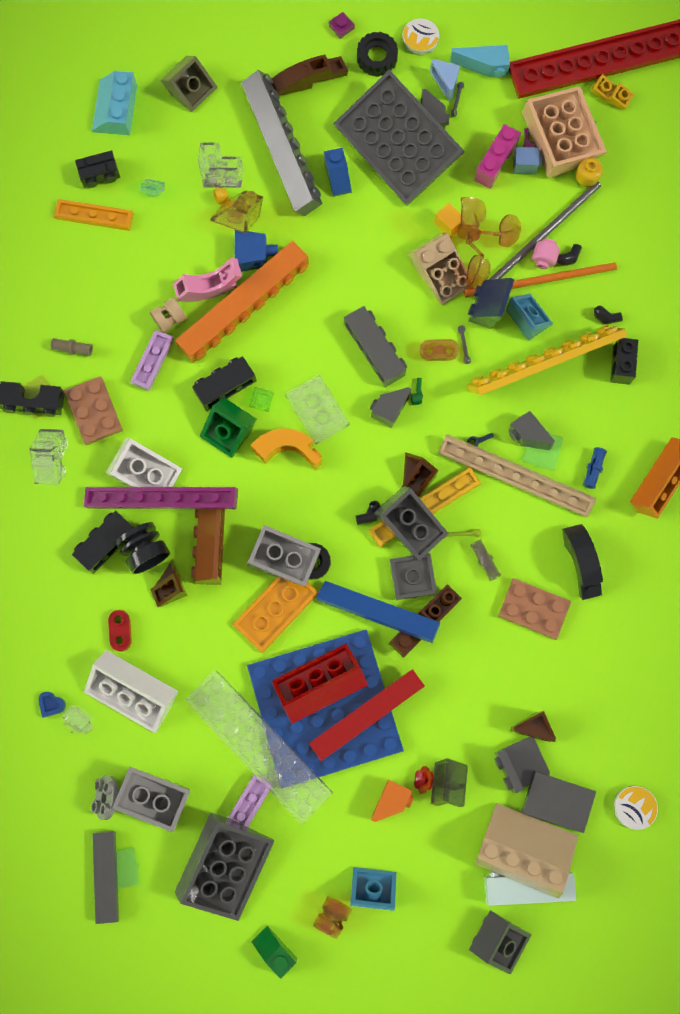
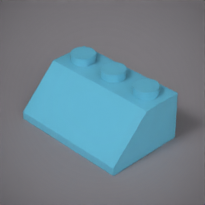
M113 71L100 79L92 132L130 135L137 83L133 72Z

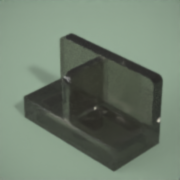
M448 758L435 762L431 795L432 805L440 806L448 803L457 807H464L468 770L466 764Z

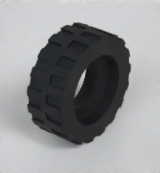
M379 31L368 33L365 37L361 38L357 48V63H359V67L364 73L379 77L384 75L389 69L392 71L395 68L398 48L393 37ZM373 47H381L385 49L387 55L382 61H373L368 56L369 50Z

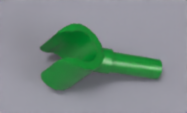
M417 378L416 393L411 394L412 405L422 404V378Z

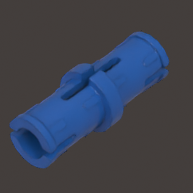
M600 447L594 448L591 461L586 467L588 471L583 482L584 487L589 489L596 488L599 474L603 471L602 464L607 453L605 449Z

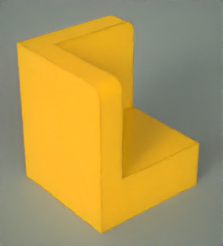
M448 203L437 212L434 219V224L443 233H448L450 238L464 226L465 217L451 203Z

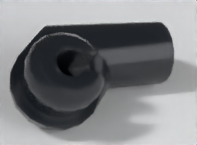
M573 244L570 252L559 254L557 263L563 266L575 264L582 246Z
M601 305L594 308L595 317L604 325L623 321L621 312L611 314Z
M371 501L365 514L355 515L357 525L377 520L374 512L381 507L378 501Z

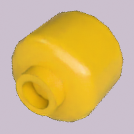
M595 158L581 161L576 170L577 182L584 187L595 185L602 175V164Z

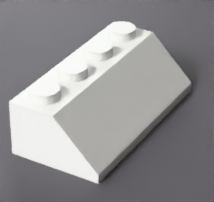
M106 650L93 664L84 693L156 734L172 707L178 691Z

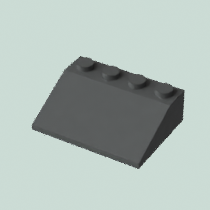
M211 812L176 887L175 894L180 904L239 921L274 840L230 818Z

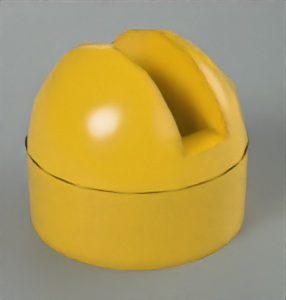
M213 189L217 204L227 201L228 191L226 189Z

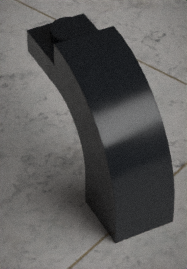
M582 524L562 529L564 546L570 553L575 565L580 598L586 600L601 596L603 576L598 555L589 533Z

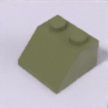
M186 55L160 80L171 96L190 112L195 110L218 88L196 56Z

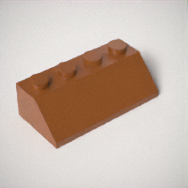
M195 509V518H198V525L194 526V538H197L196 546H193L192 557L196 558L195 566H192L191 578L194 579L196 584L221 585L225 509Z

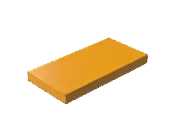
M277 577L232 625L263 653L316 598L319 592L308 582L303 587Z

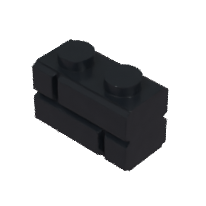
M112 150L75 160L83 187L94 188L99 183H112L116 179L121 178Z

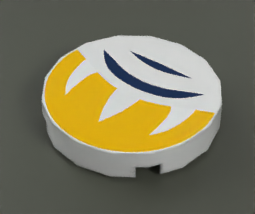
M414 19L405 26L402 40L406 49L411 53L425 55L429 51H434L437 47L439 31L436 25L427 19Z
M625 787L617 794L614 800L616 818L622 825L630 829H645L654 823L657 817L658 805L656 798L649 790L643 787Z

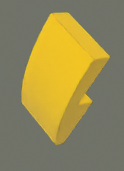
M603 74L596 80L590 92L603 101L623 110L627 108L634 96V93L622 83L615 85Z

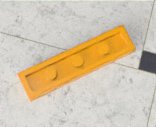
M58 199L54 218L130 231L134 213L132 210Z

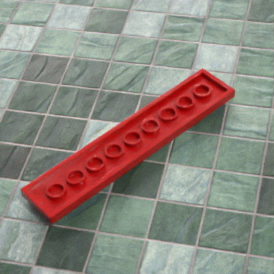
M680 19L510 62L509 73L518 99L595 80L602 74L607 77L680 58Z

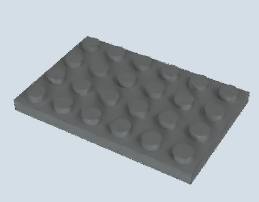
M390 69L333 123L406 206L465 153L459 144Z

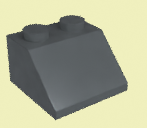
M490 910L484 918L479 932L474 937L469 951L487 964L511 975L531 934Z

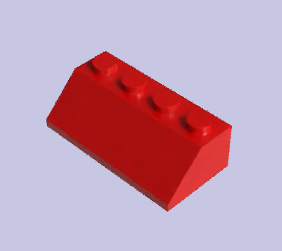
M347 643L272 680L276 693L292 724L368 686L364 674Z

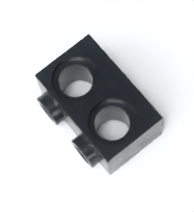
M622 338L614 343L610 383L630 385L636 378L638 339Z

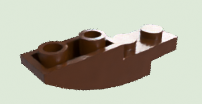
M326 54L304 60L283 70L272 78V85L279 95L311 89L315 82L347 76L348 69L341 56L327 59Z
M447 584L418 615L440 622L462 598ZM399 632L389 644L404 658L422 639Z

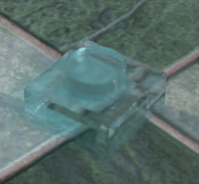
M146 179L141 183L140 191L145 192L148 196H159L164 191L165 183Z

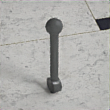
M458 82L457 84L458 91L454 107L451 110L452 117L457 116V106L461 90L464 88L463 82Z
M460 325L457 331L461 335L465 356L464 363L469 364L471 363V358L468 356L464 335L465 326Z

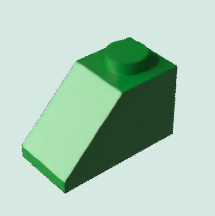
M268 925L252 940V944L264 962L280 979L297 963L298 958Z

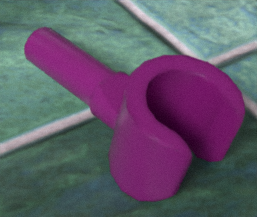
M525 128L523 147H534L535 143L529 141V129Z

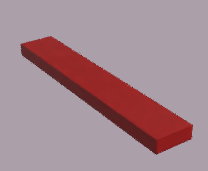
M413 669L311 741L309 745L320 761L324 760L424 688L425 685Z

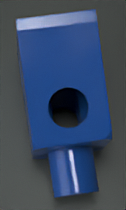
M235 230V258L238 260L241 272L261 268L267 263L268 256H275L278 253V244L267 245L266 234Z

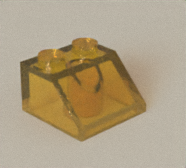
M245 190L226 200L212 215L210 221L247 234L260 217L263 196L258 195L254 191Z

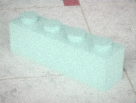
M492 871L489 872L488 876H484L486 903L489 906L576 901L574 873L571 871L569 872L563 894L559 899Z

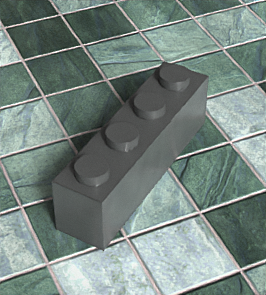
M362 306L344 317V325L386 388L405 376L407 365L402 358H398L396 355V348L393 343L388 342L385 338L386 333L381 326L378 327L375 323L376 319L372 311H367L365 306Z

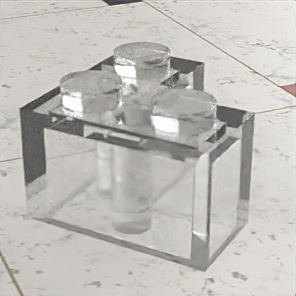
M200 142L198 164L203 188H241L244 175L241 157L222 156L219 143Z
M40 429L30 447L34 484L59 485L62 477H65L66 468L65 465H62L64 450L68 448V438L65 437L64 430Z

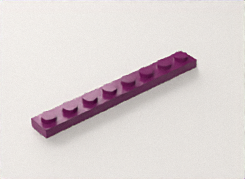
M86 487L83 507L87 509H237L238 488Z

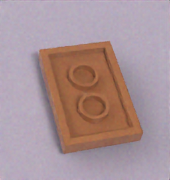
M101 376L64 390L86 446L123 431Z
M513 578L498 617L557 640L571 601Z

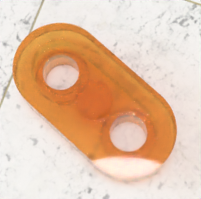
M452 339L425 340L421 344L419 352L420 356L427 361H450L458 356L459 345ZM430 349L433 351V353L428 354L426 353V350ZM451 349L452 353L448 354L445 350Z

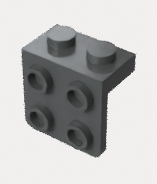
M527 737L494 752L496 756L494 761L499 770L502 769L505 775L503 781L508 791L511 790L513 793H518L524 790V787L530 785L534 771L550 775L546 762L533 737Z

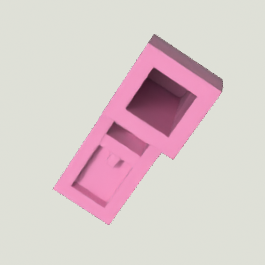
M230 258L220 268L211 273L203 275L183 274L173 283L177 300L194 302L218 297L237 287L236 281L242 277L236 258Z

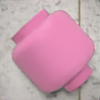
M545 238L536 243L532 260L537 264L538 268L548 269V267L556 265L560 253L557 242Z

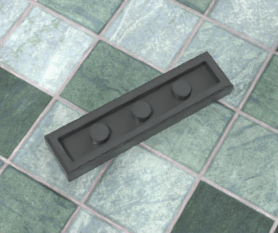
M116 831L92 833L95 924L119 922Z

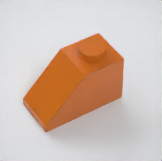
M388 779L371 820L377 822L403 812L405 807L410 808L414 796L411 795L412 790Z

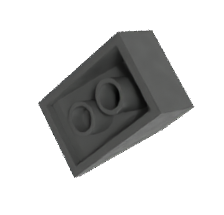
M403 486L374 512L382 524L418 561L449 534L410 487Z

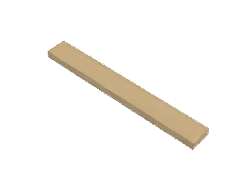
M446 434L439 450V454L585 517H588L596 501V497L449 434Z

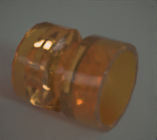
M327 896L322 906L323 913L318 914L313 926L321 932L338 939L343 929L342 922L347 921L352 909L339 900Z

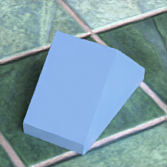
M434 59L431 61L430 73L449 101L454 93L460 65Z

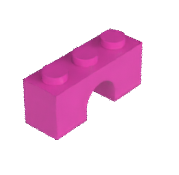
M506 124L502 126L479 164L474 181L489 189L492 188L505 160L510 158L516 148L521 132Z

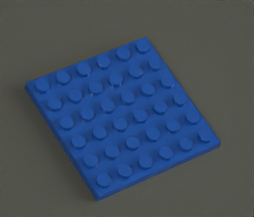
M367 629L247 665L281 789L404 751L392 711L322 761H320L309 745L311 741L385 689ZM347 643L364 674L368 686L292 724L281 704L272 680Z

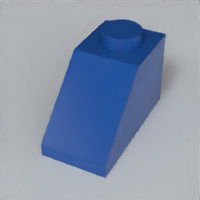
M343 147L324 151V164L333 197L352 193Z

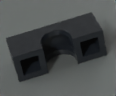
M0 381V408L3 412L11 414L19 411L26 415L41 413L47 417H55V415H62L65 392L61 386L40 385L39 394L33 399L24 398L25 388L21 383Z

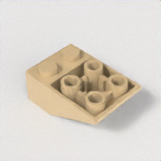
M448 233L438 234L408 253L417 272L441 305L474 285Z

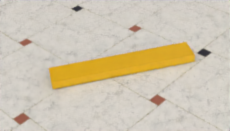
M471 467L422 496L420 500L432 514H435L481 485V482ZM382 522L368 530L379 548L395 539V536Z

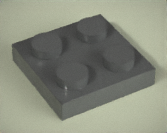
M427 553L420 561L414 556L389 560L396 600L437 594L430 553Z

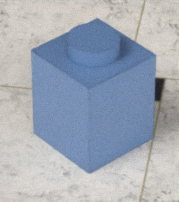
M516 147L513 156V174H536L538 167L542 166V155H539V147Z

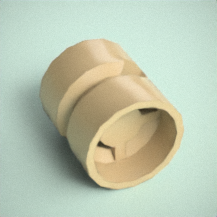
M173 297L164 302L163 307L158 306L149 312L162 333L173 328V323L179 324L187 319ZM167 313L169 318H165L164 315Z

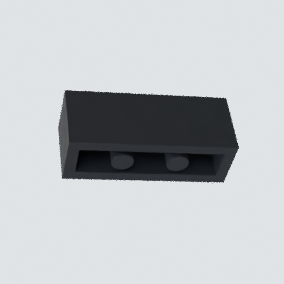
M242 356L230 360L228 365L223 368L215 369L210 376L198 379L192 386V389L205 411H208L224 397L226 399L232 397L257 382L254 372Z
M116 510L106 515L103 519L104 522L99 527H95L89 533V537L74 548L75 552L72 556L92 574L118 550L115 544L116 540L134 528Z

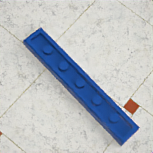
M328 581L324 582L317 596V601L430 643H433L440 627V622Z

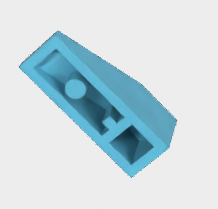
M508 45L452 48L450 62L488 77L499 78L507 76L510 67Z

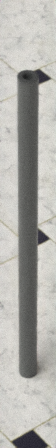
M597 182L583 192L489 280L501 279L535 248L537 242L545 239L601 187V184Z

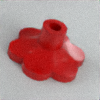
M423 766L421 770L416 771L414 787L418 789L420 794H425L435 784L433 772L429 771L427 766Z

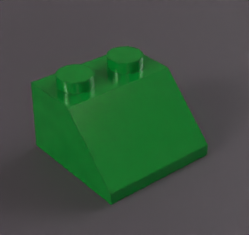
M224 397L212 406L199 437L233 458L250 435L257 419Z

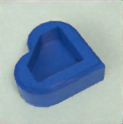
M43 692L39 696L42 718L62 713L66 708L65 700L56 697L52 692Z

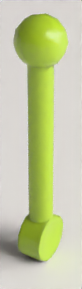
M475 529L468 532H449L446 537L468 535L479 537L481 531Z

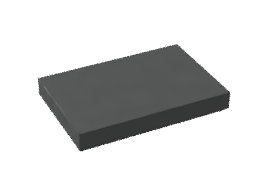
M534 771L521 812L584 833L596 791Z

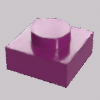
M344 12L329 21V27L340 39L355 29V24Z

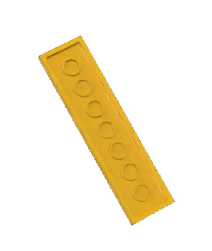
M609 325L597 329L598 332L591 334V332L585 333L580 336L579 340L565 341L559 348L550 347L544 350V354L539 356L537 354L526 357V361L510 363L508 368L501 370V368L495 369L490 372L489 376L484 378L483 376L475 377L471 383L467 384L468 390L471 393L483 395L627 337L626 330L617 328V326L609 327Z

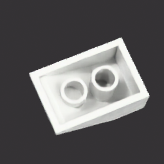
M125 438L106 474L130 487H173L182 468L131 438Z

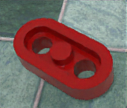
M115 610L108 619L109 641L114 650L124 652L132 644L131 620L125 611ZM121 616L122 621L121 623L117 624L115 620L117 617ZM119 637L123 638L122 644H117Z

